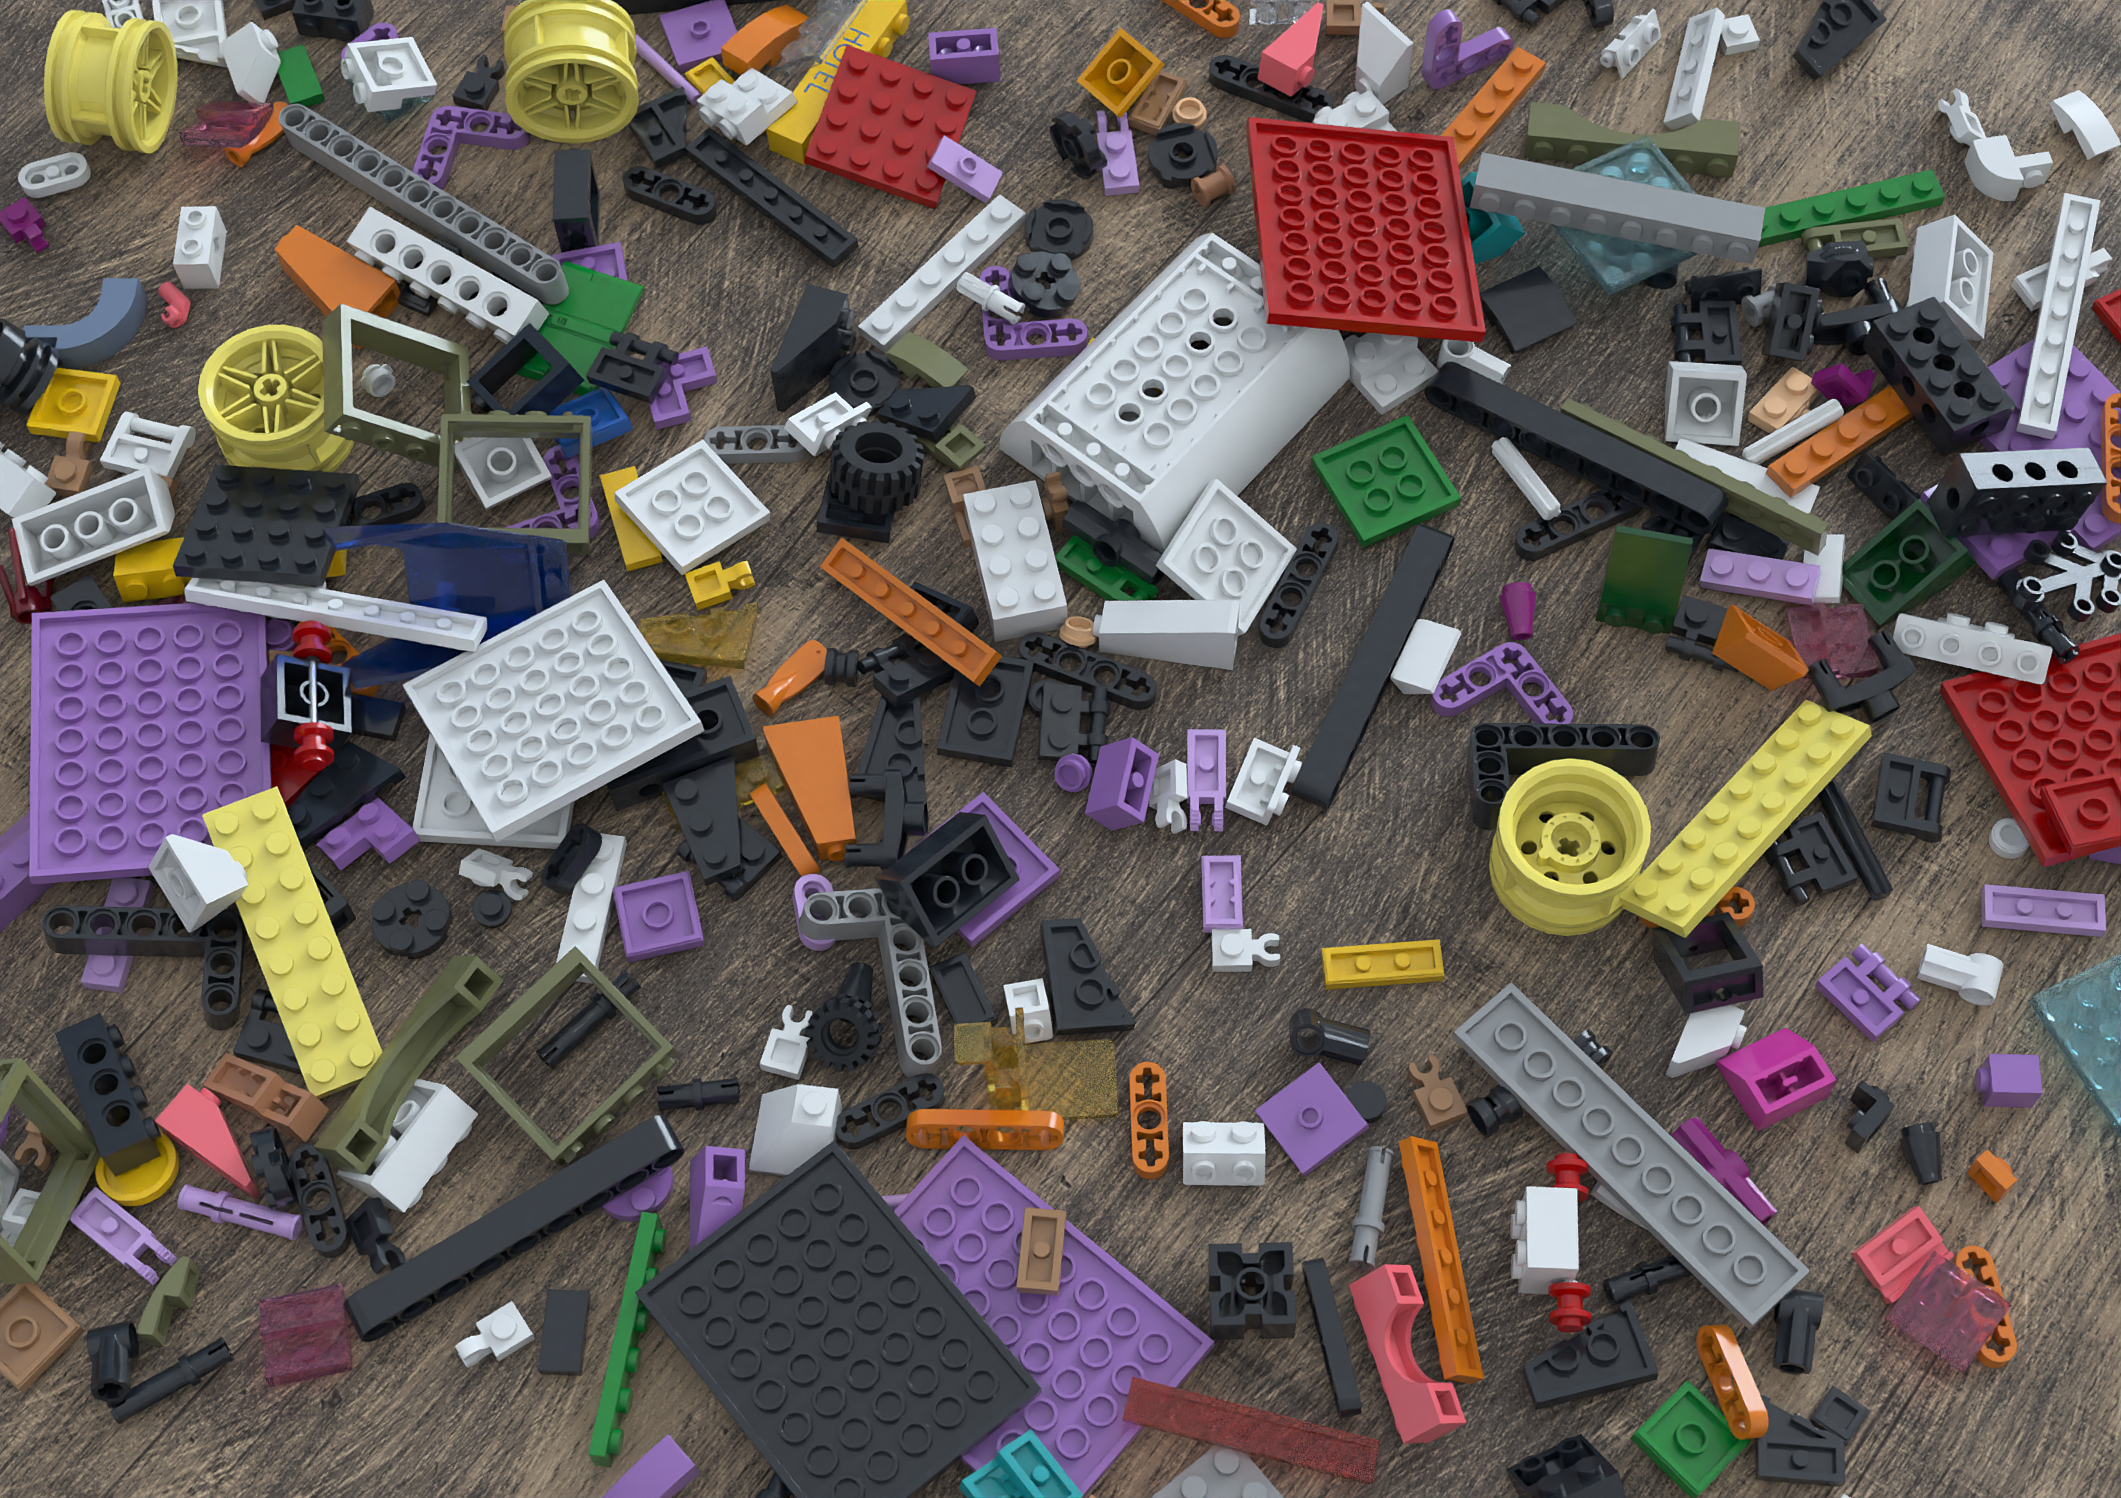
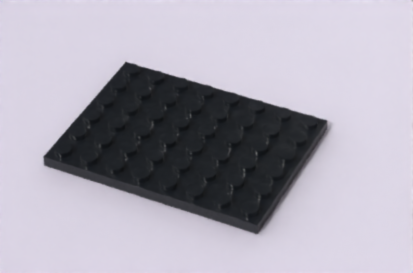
M835 1141L828 1144L635 1292L642 1305L794 1498H913L1042 1393V1388Z

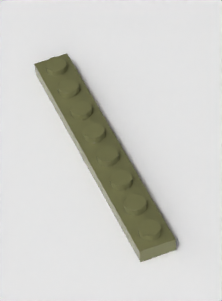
M1567 398L1561 406V413L1719 488L1726 494L1729 500V505L1725 511L1817 556L1825 547L1829 524L1822 521L1818 516L1805 513L1789 505L1781 498L1772 497L1756 489L1748 482L1739 481L1723 473L1715 466L1706 465L1691 458L1682 450H1675L1660 443L1651 435L1642 434L1631 429L1618 419H1611L1600 414L1587 404H1580Z

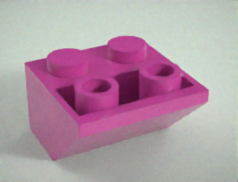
M1787 1028L1781 1029L1729 1054L1715 1063L1757 1132L1826 1099L1837 1081L1816 1047Z

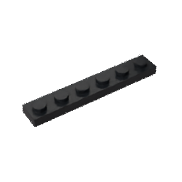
M710 127L685 147L686 156L831 267H837L859 247L858 239Z

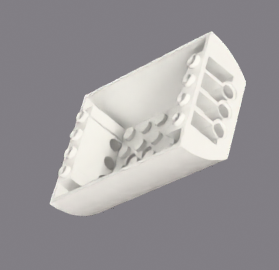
M1205 234L1190 243L1004 429L1000 438V450L1044 481L1046 474L1060 471L1063 487L1066 486L1070 500L1073 502L1077 500L1084 501L1113 521L1119 518L1130 521L1139 531L1141 540L1164 553L1210 481L1217 478L1238 496L1350 379V363L1346 346L1339 330L1266 324L1260 264L1215 234ZM1214 320H1215L1216 322H1218L1219 324H1221L1222 326H1219V325L1215 324V323H1214ZM1203 340L1210 346L1203 350H1197L1191 346V343ZM1148 388H1158L1163 393L1159 397L1151 398L1143 392ZM1132 411L1139 415V418L1132 422H1127L1120 418V415L1124 412Z

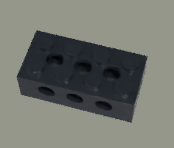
M1935 296L1872 322L1862 347L1942 456L2004 430L2016 406Z
M2090 448L1962 453L1958 455L1927 500V504L1943 537H1971L1973 535L1990 534L1999 536L2008 533L2032 534L2043 531L2065 532L2072 530L2078 524L2079 519L2096 500V497L2107 484V481Z
M731 676L682 693L701 720L705 731L608 782L606 786L616 811L665 794L662 786L663 783L734 755L736 768L761 759L756 737Z

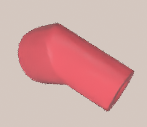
M165 282L159 287L158 294L169 306L165 307L167 313H161V318L170 327L178 328L187 322L191 302L174 284Z

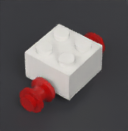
M1560 1153L1555 1155L1554 1160L1546 1164V1172L1555 1176V1185L1550 1187L1527 1186L1523 1199L1516 1200L1515 1214L1511 1215L1510 1234L1511 1239L1518 1240L1516 1241L1515 1254H1512L1511 1278L1518 1279V1293L1548 1294L1551 1298L1556 1299L1557 1309L1549 1313V1322L1556 1325L1558 1331L1577 1333L1583 1330V1326L1591 1323V1313L1583 1310V1300L1591 1296V1288L1586 1284L1575 1281L1579 1270L1577 1202L1585 1201L1589 1197L1588 1188L1580 1185V1176L1587 1174L1588 1164L1580 1160L1577 1154Z

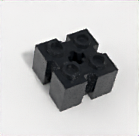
M1292 1242L1259 1243L1258 1253H1242V1243L1208 1244L1210 1338L1212 1340L1244 1339L1245 1329H1260L1261 1339L1294 1338L1296 1329L1295 1291H1284L1292 1290L1293 1284ZM1246 1287H1254L1255 1294L1257 1295H1247L1245 1293Z

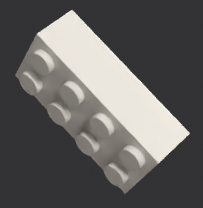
M1036 480L963 494L967 526L971 536L972 548L995 642L1023 637L1033 632L1043 633L1059 630L1068 618L1067 603Z

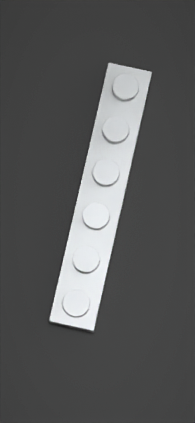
M999 194L858 326L859 335L886 353L907 331L911 330L957 286L958 280L964 273H971L1026 221V212Z

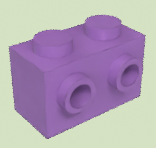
M996 28L928 33L931 75L956 84L1000 81Z
M1133 737L1100 746L1085 814L1111 831L1143 823L1159 754Z

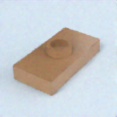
M1160 70L1144 89L1128 118V126L1157 136V133L1167 125L1174 107L1187 89V79Z

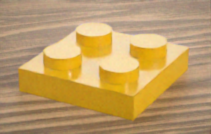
M56 368L49 385L34 404L26 425L30 434L67 438L70 431L85 433L84 441L100 443L120 386L117 375Z

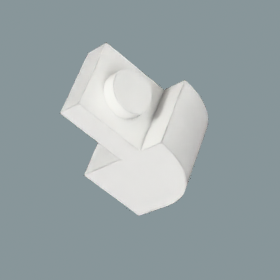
M2002 135L1972 140L1964 163L1973 184L1980 192L1996 200L2015 201L2020 188H2034L2045 183L2053 161L2049 151L2015 157L2007 136Z

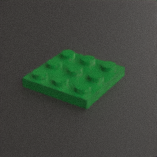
M1409 415L1311 456L1312 467L1363 548L1456 508L1461 503L1459 493Z

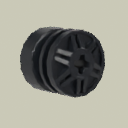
M0 318V404L5 406L9 404L11 410L22 415L37 402L49 385L57 368L59 351L48 345L43 347V342L37 338H33L24 345L26 332L7 320Z

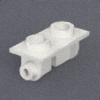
M1652 9L1646 16H1634L1619 34L1620 40L1614 39L1601 52L1600 62L1607 68L1611 66L1617 67L1619 76L1622 79L1662 37L1655 9Z

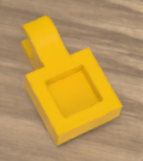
M720 561L684 573L698 611L733 599L730 589L743 590L755 585L748 561L737 563L724 570Z

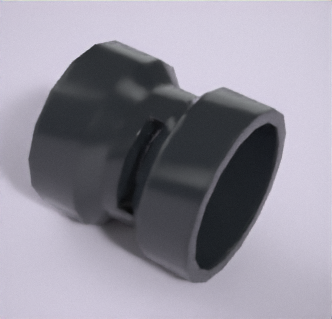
M1500 1084L1491 1088L1489 1095L1484 1098L1476 1097L1466 1103V1109L1476 1129L1486 1138L1499 1132L1500 1126L1504 1123L1512 1124L1523 1116L1517 1098Z

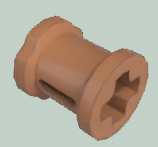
M1224 164L1217 166L1215 172L1201 179L1199 177L1191 179L1192 192L1202 207L1209 206L1212 200L1226 193L1232 195L1236 192L1233 175Z

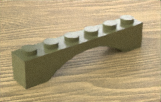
M1531 102L1526 127L1524 157L1540 160L1571 161L1573 163L1603 164L1611 167L1624 166L1644 170L1654 169L1675 171L1677 173L1705 174L1714 177H1733L1739 151L1740 122L1704 119L1690 127L1674 132L1654 135L1630 134L1596 125L1577 115L1566 105Z
M453 956L313 1148L341 1171L365 1174L388 1142L391 1127L398 1110L420 1074L445 1044L468 1022L482 1012L504 980L477 956Z

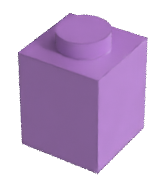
M1989 1054L1981 1067L1976 1069L1975 1087L1977 1092H1982L1983 1106L2032 1108L2042 1095L2039 1056Z

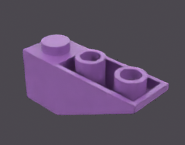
M705 1146L690 1160L689 1251L741 1212L745 1191V1149Z

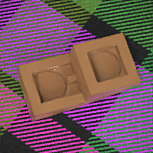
M978 466L943 475L951 508L964 547L971 546L972 541L965 516L963 494L986 490Z

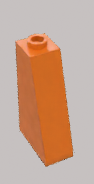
M298 225L287 235H284L274 249L282 270L326 317L341 303L387 319L399 305L397 299L400 296V291L394 278ZM351 344L353 347L357 348L358 350L361 348L360 346Z
M839 716L763 726L767 750L819 859H828L835 862L845 860V853H848L845 850L846 843L857 844Z

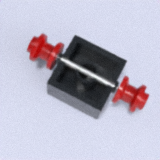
M309 620L296 626L292 631V640L298 645L293 650V657L276 654L260 677L261 742L296 748L294 752L295 763L307 771L315 772L323 770L334 761V755L352 733L350 668L329 664L332 660V653L325 645L331 640V630L318 621Z

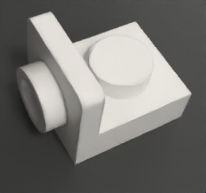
M1043 978L1004 985L1014 1044L1021 1045L1052 1039L1053 1030Z

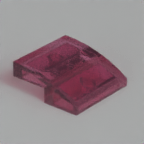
M212 101L195 109L196 124L179 131L181 145L242 148L254 140L266 126L274 111L273 103Z
M1825 602L1813 604V606L1806 605L1787 609L1795 649L1807 667L1817 661L1819 663L1821 659L1826 658L1838 680L1870 677L1878 674L1874 651L1867 643L1871 636L1863 603L1826 609ZM1805 674V676L1801 677L1810 679L1808 674Z
M1933 1251L1885 1319L1963 1374L2012 1305L1942 1255Z
M342 1284L260 1300V1335L265 1343V1379L269 1387L353 1370L349 1320L343 1305L346 1298Z

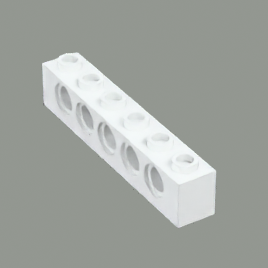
M372 207L368 208L347 240L356 251L354 257L372 267L374 264L383 268L381 272L394 278L397 283H400L402 279L411 284L409 288L425 299H428L430 295L437 298V304L451 314L455 315L457 311H460L467 315L465 319L482 331L485 327L495 331L493 335L505 344L511 341L529 323L538 331L549 315L539 300ZM395 245L390 252L386 253L388 248ZM422 261L419 267L413 269L416 263ZM451 276L448 282L441 285V282L446 277ZM479 291L478 295L474 299L469 300L470 296L473 293ZM507 307L505 313H503L500 316H497V313L502 308Z

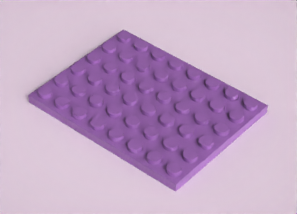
M200 603L32 613L29 878L32 885L153 875L148 867L165 837L174 834L214 847L202 814L272 788L271 744L261 742L260 677L268 667L266 615L241 612L217 606H207Z
M963 1135L898 1205L894 1213L1042 1388V1393L960 1460L975 1472L995 1459L999 1450L1031 1429L1084 1495L1083 1498H1085L1212 1350L1215 1341L1067 1220L1059 1296L1017 1292L1025 1207L1054 1209Z

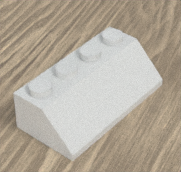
M146 467L13 518L12 522L27 582L30 586L169 534L175 518V511L167 483L150 467Z

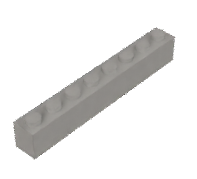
M1484 152L1481 154L1470 208L1486 212H1495L1521 219H1530L1556 226H1565L1591 233H1600L1753 264L1761 240L1766 209Z

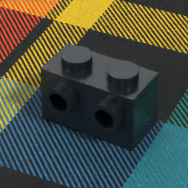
M296 0L291 13L299 35L348 42L355 40L369 29L374 15V8L371 0Z
M1787 282L1776 283L1761 355L1792 361H1805L1806 355H1810L1813 347L1814 334H1811L1814 319L1817 320L1821 310L1822 299L1819 298L1820 289Z

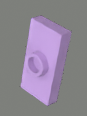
M945 135L939 141L927 165L929 169L985 204L991 198L1003 173Z
M1241 855L1202 856L1203 933H1212V929H1243Z

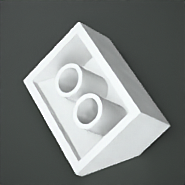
M1955 214L1918 227L1916 244L1913 248L1914 260L1912 273L1910 274L1909 300L1906 307L1935 296L1966 339L1975 341L1984 339L1993 252Z
M417 1079L398 1110L391 1127L388 1142L365 1174L339 1170L337 1175L371 1198L380 1197L382 1204L387 1208L405 1212L407 1208H411L419 1201L423 1194V1187L432 1175L437 1174L443 1169L448 1160L447 1155L456 1143L461 1142L472 1129L471 1123L478 1113L444 1084Z

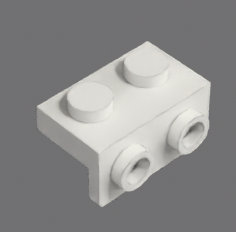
M835 392L788 418L784 429L815 457L827 449L832 451L836 435L839 432H844L847 426H857L858 422L863 421L868 423L866 419L872 406L865 402L853 409Z
M1254 738L1224 808L1266 826L1273 813L1280 816L1289 796L1282 792L1287 781L1292 784L1294 783L1302 765V762L1296 760L1300 747L1293 745L1289 753Z
M1246 1121L1238 1123L1183 1122V1183L1185 1185H1264L1266 1155L1264 1123H1250Z

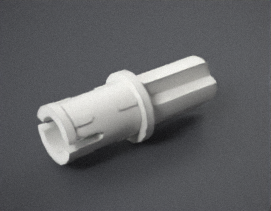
M964 273L957 282L956 289L958 292L982 305V310L985 312L991 310L1010 321L1013 325L1020 320L1021 316L1010 311L1009 308L1017 313H1024L1025 304L1002 293L998 285L992 287L970 273Z

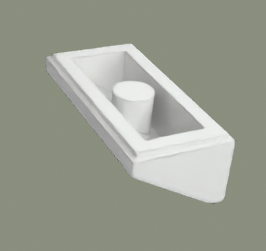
M1418 619L1390 677L1403 694L1434 693L1460 638L1461 632L1458 629L1429 620Z

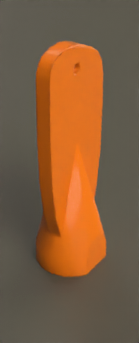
M277 101L261 113L242 132L237 140L230 142L224 148L227 158L237 166L243 167L254 153L262 150L280 137L284 131L278 117L282 109L288 106V104Z
M816 640L807 641L779 667L770 678L766 687L759 689L753 694L752 699L756 707L767 716H772L778 711L783 702L792 699L824 674L826 648Z

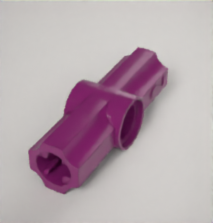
M1698 1117L1690 1118L1670 1135L1763 1226L1775 1217L1777 1210L1750 1180L1749 1169L1742 1158L1731 1149L1725 1150Z

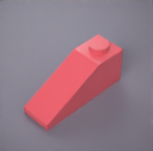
M1317 2L1262 52L1258 80L1291 97L1302 87L1305 88L1311 83L1315 74L1313 62L1323 4Z
M186 1084L155 1120L156 1124L168 1138L256 1200L261 1193L228 1119L219 1108L222 1101L204 1087L198 1092L189 1084Z

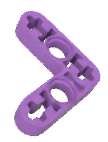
M1451 9L1443 10L1437 13L1427 26L1421 71L1422 77L1432 89L1443 88L1503 59L1512 50L1514 41L1502 27H1498L1461 44L1462 22Z
M455 106L439 107L430 117L413 173L423 179L429 178L428 182L443 190L460 143L517 150L528 144L530 133L518 126L508 113ZM486 123L489 125V128L484 132L477 133L472 131L473 126L476 124ZM442 145L447 147L446 152L441 155L430 154L431 149L435 146ZM431 167H433L435 176L430 177Z
M991 266L981 273L980 280L992 287V281H999L1000 291L1011 297L1008 289L1010 272L1006 268ZM982 310L985 350L992 359L1004 361L1071 356L1080 354L1087 347V327L1082 321L1077 319L1018 322L1013 325L1004 318L997 319L991 317L988 314L990 310L986 312ZM996 331H1003L1004 346H997ZM1074 333L1076 340L1070 341L1068 334ZM1033 334H1040L1046 338L1045 342L1041 345H1031L1026 340ZM1052 334H1056V343H1052Z
M555 446L549 449L544 456V463L552 475V478L549 480L560 509L505 528L553 527L563 529L562 523L566 522L568 529H578L579 496L574 499H566L562 496L563 491L568 487L575 486L579 488V462L576 455L566 458L560 447ZM564 460L568 475L562 477L557 461ZM592 497L590 539L600 529V521ZM497 553L502 561L510 564L520 563L544 555Z
M1515 642L1501 644L1442 678L1431 696L1433 709L1442 716L1452 717L1506 687L1534 723L1571 724L1573 720V710L1570 704L1527 650ZM1507 656L1509 660L1516 658L1518 660L1516 668L1512 663L1504 664V657ZM1476 672H1482L1489 677L1490 683L1485 686H1476L1470 681L1469 676ZM1519 672L1521 675L1518 677V679H1516L1517 673ZM1534 682L1542 687L1543 693L1539 696L1531 697L1523 691L1522 686L1526 683ZM1460 683L1462 684V687H1463V689H1462L1461 691H1459ZM1445 692L1448 696L1457 693L1455 702H1452L1450 699L1442 700V693ZM1549 700V704H1548V708H1547L1546 705H1545V703ZM1549 711L1554 716H1558L1561 714V723H1559L1556 719L1549 721Z

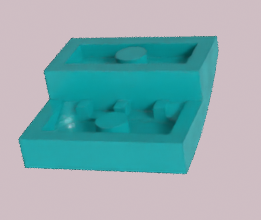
M1031 1429L999 1450L995 1459L963 1479L959 1486V1489L966 1498L1084 1497Z

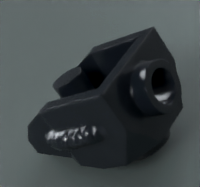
M1864 240L1828 242L1821 249L1810 252L1806 256V273L1802 285L1818 288L1820 292L1832 297H1854L1867 287L1868 278H1872L1874 273L1873 258L1868 256Z

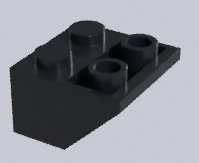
M1582 1434L1563 1439L1558 1445L1537 1455L1525 1457L1520 1463L1506 1469L1520 1498H1626L1619 1472Z

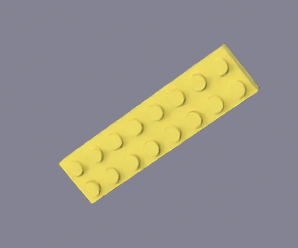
M1805 700L1619 897L1623 903L1622 908L1686 938L1871 738L1870 725L1836 711L1828 712L1823 706Z
M276 786L202 814L214 847L228 851L232 859L238 861L246 872L248 886L241 897L235 902L309 1092L313 1093L318 1099L361 1083L383 1052L278 787Z

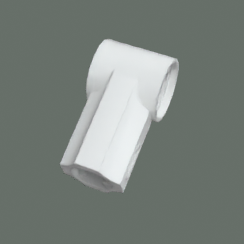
M1443 339L1437 359L1438 370L1447 361H1453L1502 385L1511 368L1510 364L1475 347L1474 342Z
M1927 944L1919 964L1917 979L1959 991L1960 997L1965 1001L1987 1006L1995 1002L2004 964L1998 958L1988 954L1975 953L1965 956Z

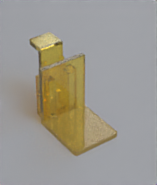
M1023 1007L1015 1008L1016 1034H1009L1008 1027H994L991 1029V1022L964 1023L954 1026L956 1064H985L989 1105H997V1110H1014V1108L1021 1107V1110L1052 1111L1059 1114L1063 1120L1118 1116L1115 1050L1112 1039L1026 1044Z

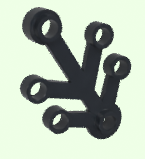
M2066 531L2059 532L2051 542L2052 550L2059 556H2071L2089 564L2081 566L2051 554L2049 546L2041 540H2032L2028 544L2023 555L2029 563L2045 566L2061 574L2042 580L2032 576L2018 580L2009 594L2011 602L2017 608L2023 611H2033L2038 607L2045 595L2074 586L2073 600L2067 608V612L2073 620L2086 622L2095 611V606L2090 600L2092 580L2095 579L2102 582L2101 592L2095 599L2096 606L2105 613H2114L2120 606L2121 594L2117 591L2118 583L2121 582V553L2112 550H2102L2097 553L2078 545V541L2073 534Z

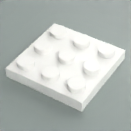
M703 439L615 492V502L681 575L770 521V511Z
M1216 478L1208 483L1155 566L1195 600H1239V636L1246 633L1297 548Z

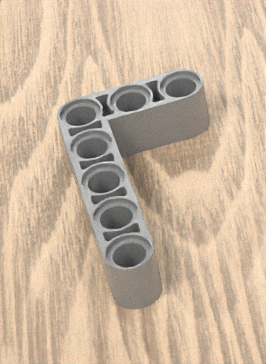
M880 888L812 894L807 898L799 919L801 934L812 940L879 939L901 1071L910 1079L924 1073L932 1074L941 1055L942 1046L923 938L898 915L889 911L891 907ZM858 911L865 916V918H857L853 916L850 912ZM811 914H821L827 920L819 921L813 918ZM894 944H903L909 948V951H902ZM908 979L912 981L916 986L908 987L904 985L900 980ZM914 1015L918 1017L922 1021V1023H913L909 1021V1019L906 1016ZM912 1052H922L929 1060H919Z

